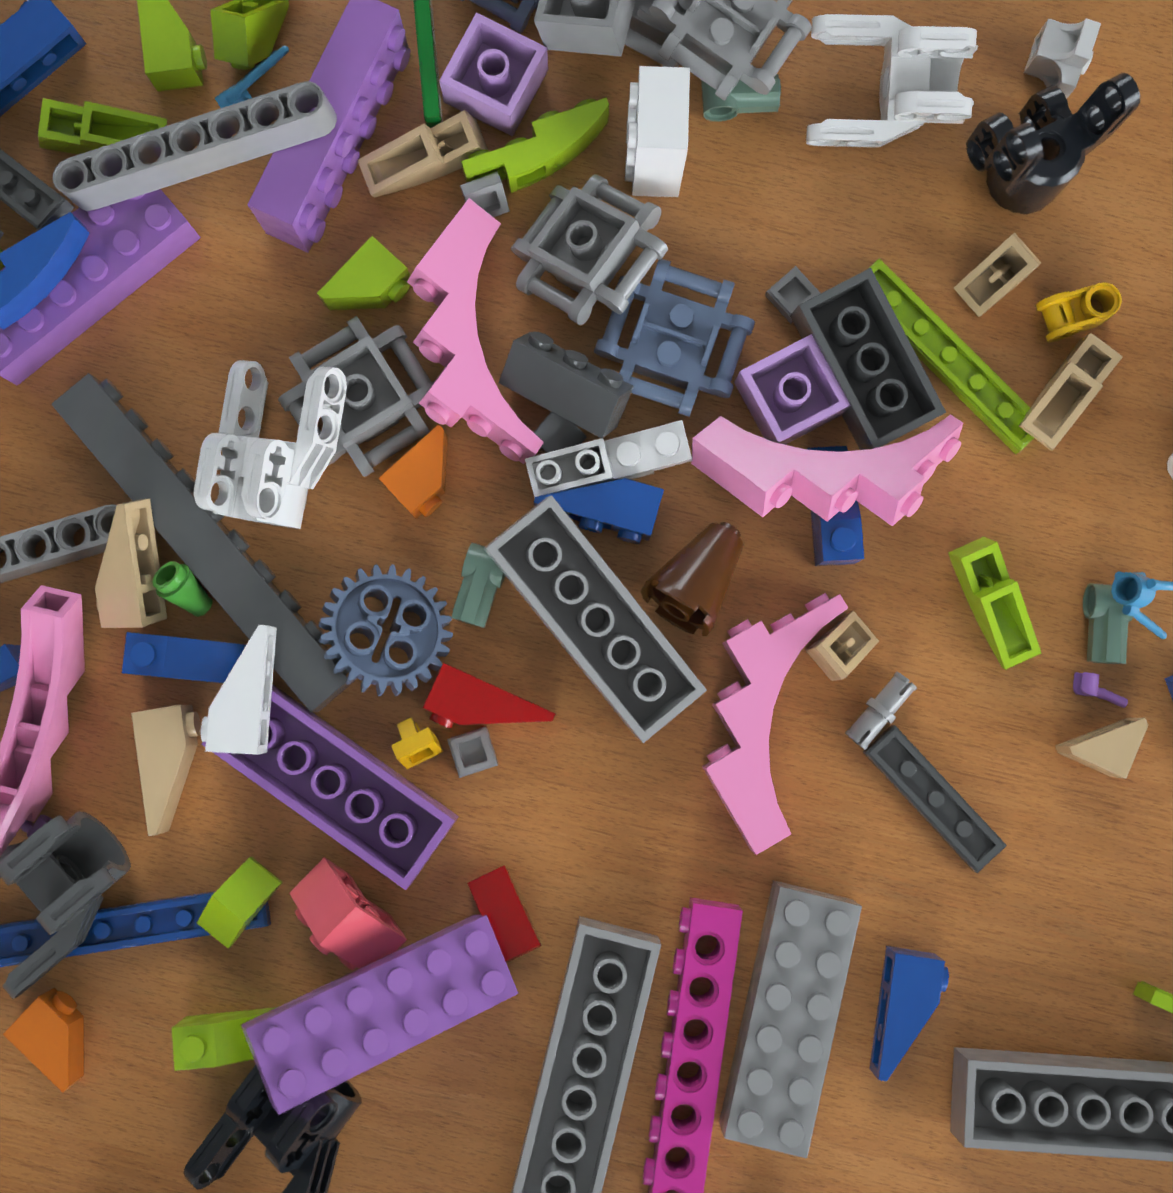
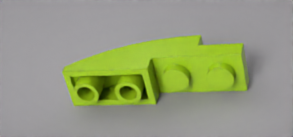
M607 97L597 101L595 99L583 100L574 108L560 113L558 111L546 112L539 116L537 120L532 121L533 138L526 139L520 137L509 141L505 147L493 151L479 150L472 153L468 159L461 161L466 183L498 172L501 180H507L510 192L513 193L552 175L582 153L606 126L609 118Z

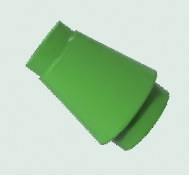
M171 561L164 564L155 573L152 583L159 597L192 613L196 617L206 614L211 608L212 598L208 596L187 565Z

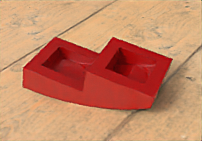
M505 865L468 882L480 914L487 915L506 963L542 946Z

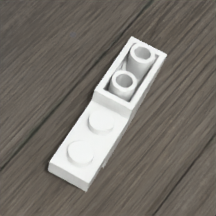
M682 420L605 441L603 438L525 459L534 498L536 496L624 478L631 480L655 474L654 471L693 461Z

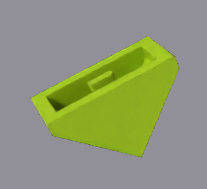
M249 857L211 896L197 924L229 949L283 882L253 857Z

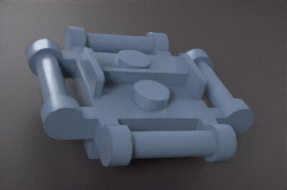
M661 259L658 260L650 286L639 283L628 298L629 305L621 315L613 311L611 312L603 338L597 340L594 353L623 364L619 374L623 376V381L634 386L632 394L679 409V414L690 417L699 390L718 397L730 398L734 387L731 380L746 336L752 334L755 321L744 315H733L725 312L735 285L734 282L724 279L723 283L670 266L671 261ZM620 276V277H619L617 286H618V284L620 283V281L623 279L624 276ZM667 281L717 298L715 307L712 308L662 291L664 282ZM634 298L643 301L644 304L629 348L626 349L617 344ZM723 328L731 331L716 378H711L704 375L719 329ZM633 372L685 389V394L632 377Z

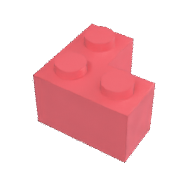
M325 857L289 893L297 906L296 916L313 933L310 936L313 945L325 955H328L330 952L336 954L339 960L350 970L360 969L396 952L407 940L392 916L366 899L351 875Z

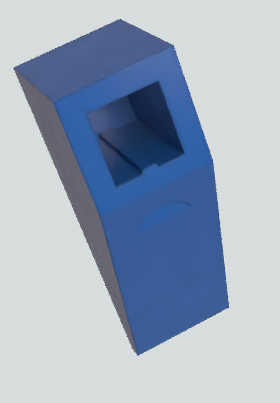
M624 478L536 496L534 507L543 499L552 495L570 519L580 521L579 528L594 533H602V529L605 528L618 532L617 538L620 540L640 544L641 539L650 540L664 489Z

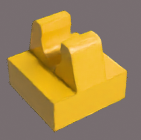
M412 717L396 724L402 740L392 744L391 747L396 759L406 769L444 752L437 736L429 727L420 730Z

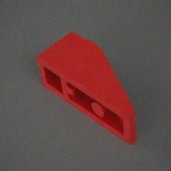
M443 663L423 706L424 709L432 712L429 717L430 720L450 729L454 723L474 725L550 722L556 716L554 712Z

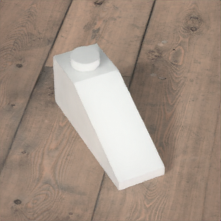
M258 625L210 705L208 716L203 718L201 724V740L206 742L205 752L255 755L267 753L277 628L268 625Z

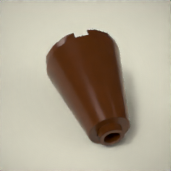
M726 522L708 525L645 582L640 592L646 603L652 598L659 605L655 612L669 623L691 634H694L697 629H702V636H707L714 628L744 545L738 529Z

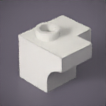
M1048 18L1035 37L1024 73L1038 77L1045 83L1047 88L1051 85L1057 86L1062 90L1067 99L1076 88L1080 74L1084 75L1093 57L1092 50L1101 23L1086 18L1079 23L1067 24Z

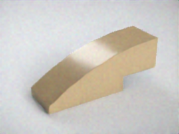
M463 110L432 128L425 124L420 125L358 159V163L370 195L378 197L411 188L462 168L461 161L468 159L476 151L488 150L477 120Z
M1092 333L1080 339L1037 397L1019 427L1049 450H1054L1103 387L1102 383L1123 356Z

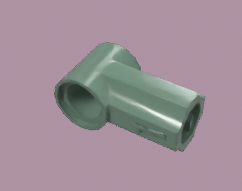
M778 74L774 77L775 84L767 95L756 92L740 80L725 101L715 95L716 90L701 80L704 118L709 121L720 122L730 120L736 117L738 113L778 112L781 95V83Z
M472 542L464 560L461 577L464 578L451 618L485 628L497 588H501L505 575L483 549L485 546Z
M1090 583L1087 585L1083 595V613L1089 619L1087 662L1126 664L1128 622L1133 617L1123 614V605L1116 602L1112 596V585Z

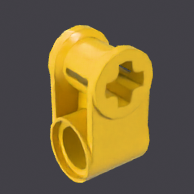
M1102 282L1075 291L1052 295L1036 303L1035 307L1037 311L1042 312L1048 330L1046 340L1050 343L1102 325L1120 309L1122 298L1118 288L1110 283ZM1090 299H1096L1101 302L1103 313L1093 309Z

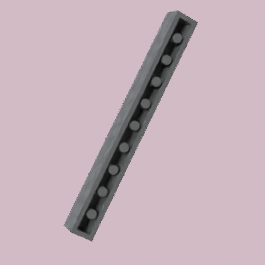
M88 373L51 405L132 501L150 498L154 527L249 640L258 625H268L277 628L274 657L275 671L310 712L321 711L351 685L346 684V679L349 675L346 669L336 674L333 672L338 663L337 658L325 660L324 655L328 648L325 644L319 643L320 636L325 633L313 620L306 623L297 611L302 608L301 605L286 589L281 593L271 582L276 577L271 569L261 559L254 562L246 552L250 545L235 529L229 532L220 520L225 517L224 515L214 514L213 511L199 508L194 499L195 480L183 468L178 472L169 461L174 457L171 451L158 438L152 441L144 432L149 426L134 409L131 408L127 412L119 402L123 398L121 392L107 378L101 382Z

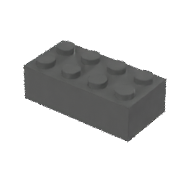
M871 268L801 303L790 315L802 339L812 334L849 401L850 406L842 414V417L860 450L881 447L946 413Z

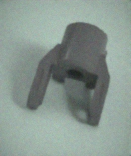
M77 811L67 821L61 815L53 818L24 842L7 846L0 857V878L8 886L16 883L41 912L36 917V920L49 935L58 931L8 974L7 980L2 987L12 999H15L29 989L85 941L104 898L101 894L123 877L131 868L127 852L117 837L103 823L86 812Z

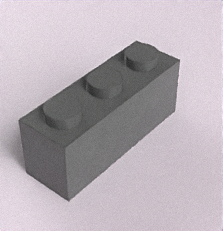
M529 332L513 340L499 380L501 385L601 439L617 428L634 388L633 385L623 381L624 378L621 374L611 369H601L589 363L588 358L584 354L574 350H565L555 345L551 337L541 332Z

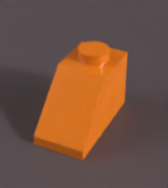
M439 424L378 478L415 519L421 514L424 517H428L443 502L440 497L445 494L448 437Z
M53 988L38 996L3 1035L63 1093L84 1076V1016L76 1009L77 1004L70 995Z

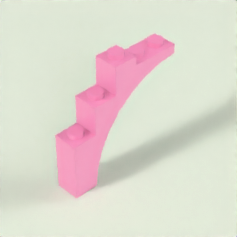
M469 198L416 266L407 281L421 299L433 302L438 306V309L413 343L419 347V351L426 359L434 363H440L445 367L419 404L425 408L426 414L432 420L442 425L446 424L450 428L462 417L467 421L468 427L474 433L482 437L487 436L499 445L503 455L513 461H520L524 464L526 463V458L537 454L544 442L518 418L501 395L487 368L477 332L475 300L478 274L486 249L501 223Z
M950 414L929 430L902 442L874 449L835 452L807 450L775 443L747 432L720 416L693 437V461H691V464L761 517H764L774 507H782L789 500L790 496H793L828 522L839 511L842 513L846 512L856 500L893 526L904 515L910 517L918 510L923 501V496H921L923 484L932 476L939 463L943 460L948 462L956 455L961 446V441L958 439L963 422Z
M43 585L36 590L21 608L19 668L12 705L0 742V857L26 820L34 822L53 794L50 758L69 733L67 695L85 672L82 595Z
M826 593L805 604L808 612L794 619L792 614L789 613L770 624L774 631L770 634L762 621L751 625L747 619L728 630L727 632L731 638L722 643L746 685L741 687L737 681L717 693L720 700L712 704L736 747L730 749L729 745L725 744L707 755L710 762L703 765L702 768L749 849L755 855L791 835L777 803L770 774L769 735L774 705L784 678L800 651L823 626L848 609L840 594L830 599Z

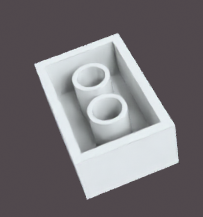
M639 66L638 82H630L626 129L627 157L625 181L632 182V196L679 197L688 151L690 68Z

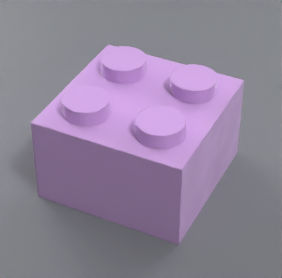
M476 12L439 80L444 103L460 111L465 110L474 118L513 137L548 72L547 47Z
M812 334L741 370L734 382L763 437L784 445L841 416L850 406Z

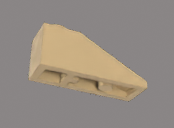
M150 498L121 503L116 506L95 585L96 606L99 612L101 628H142L167 619L165 599L157 595L156 588L152 583L155 573L160 568Z
M175 705L131 713L148 836L162 834L170 830L198 745L197 736L201 734L200 718L196 711L193 712L192 705Z

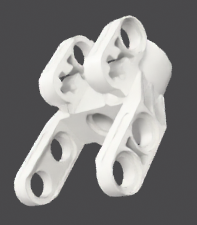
M825 14L812 18L811 37L820 40L826 45L885 47L879 91L881 119H826L821 123L807 126L806 144L813 146L879 148L919 129L924 123L963 124L965 119L971 118L974 101L972 98L965 97L960 92H957L964 58L972 59L973 53L978 49V45H976V29L968 27L911 26L891 15Z
M238 360L229 371L219 433L207 435L201 446L194 485L195 502L199 508L213 511L214 514L301 529L308 489H314L337 449L347 391L346 377L339 368L319 367L310 376L306 383L296 442L259 438L268 381L261 364L256 361ZM248 369L252 373V383L249 389L245 384V375ZM328 376L330 381V388L328 394L326 395L324 391V383L326 377ZM243 408L245 411V423L241 428L238 423V415ZM321 417L323 427L320 436H318L317 424ZM217 483L219 495L213 503L211 500V489Z

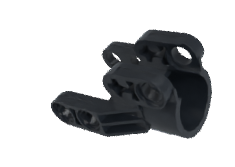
M1120 73L1101 83L1075 114H1072L1062 90L1055 85H1051L1031 96L1019 112L1021 125L1016 128L1013 127L1010 119L1001 112L981 121L966 143L970 162L978 171L983 172L987 169L986 183L990 195L1000 207L1021 214L1041 211L1078 174L1085 161V156L1113 135L1138 108L1140 104L1139 88L1129 74Z
M255 1065L230 1098L225 1113L186 1164L183 1172L184 1177L197 1190L209 1186L212 1182L225 1175L254 1135L266 1147L265 1156L281 1173L290 1172L293 1175L292 1180L282 1193H328L340 1142L336 1137L362 1103L361 1096L347 1080L278 1114L272 1107L258 1068Z

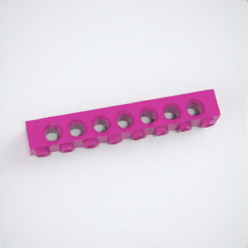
M690 897L689 908H681L679 932L685 933L683 949L676 948L673 961V974H679L677 991H669L667 1015L673 1016L671 1032L663 1033L661 1057L667 1058L665 1074L658 1073L655 1086V1100H661L659 1116L652 1115L649 1128V1142L655 1143L653 1159H645L643 1170V1185H649L648 1193H664L668 1190H675L679 1193H704L743 910L737 904ZM704 935H712L717 939L715 949L708 954H701L695 950L697 940ZM706 977L711 980L710 989L705 994L695 995L689 991L690 984L695 978ZM692 1019L702 1020L705 1023L703 1032L698 1036L686 1035L683 1029L688 1021ZM688 1061L697 1063L699 1070L693 1077L684 1078L677 1073L683 1063ZM687 1104L693 1108V1112L688 1118L679 1120L671 1115L676 1106ZM671 1148H684L687 1154L680 1161H670L665 1157Z

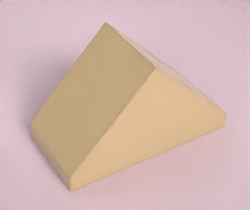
M1013 233L961 280L954 289L977 316L980 317L1020 284L1041 262L1016 233Z
M852 611L807 648L806 652L831 681L843 680L875 647L879 640L859 616Z
M1126 718L1055 745L1059 754L1109 777L1126 779L1148 728L1146 718Z

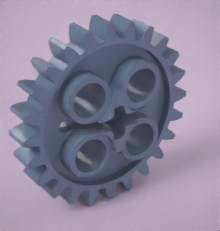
M377 564L374 565L370 577L360 568L355 575L356 583L345 576L341 583L344 591L333 588L330 597L335 603L325 602L322 611L331 617L321 618L318 627L329 630V632L320 636L319 643L332 646L326 651L324 658L325 660L338 659L333 672L336 674L346 669L349 672L346 679L347 685L354 682L357 678L362 680V693L368 689L370 684L376 685L378 696H382L387 686H390L394 695L398 696L402 691V683H405L412 692L418 687L416 677L427 683L432 677L428 668L438 671L443 665L436 656L446 657L450 651L447 646L441 643L450 641L453 637L452 632L442 629L452 621L451 616L440 615L447 602H434L433 597L438 591L437 587L425 591L422 587L426 577L422 576L416 582L411 581V569L409 568L402 577L396 575V568L393 564H391L387 574H382ZM368 597L379 599L383 604L384 610L379 612L369 610L365 606L364 599ZM398 598L400 599V605L390 627L391 634L384 643L379 662L374 663L372 655L381 636L382 626L389 615L393 599ZM408 611L416 613L421 619V625L416 627L408 625L404 621L402 614ZM355 633L363 634L368 638L370 647L358 649L352 645L349 637ZM396 647L404 650L408 656V662L404 664L394 662L390 658L389 649Z

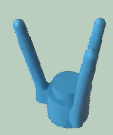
M284 45L280 49L274 50L270 57L262 60L238 83L217 95L215 100L220 108L251 99L252 96L247 88L278 63L289 52V48Z
M1116 572L1111 592L1116 602L1123 605V614L1132 616L1160 639H1165L1167 633L1139 609L1153 601L1156 591H1173V581L1150 579L1146 577L1144 572Z

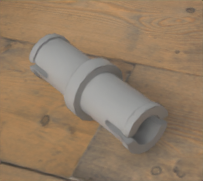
M896 671L893 678L875 699L870 697L866 702L867 709L845 734L866 750L870 742L886 723H893L896 719L894 714L917 687L912 682L909 683V679Z

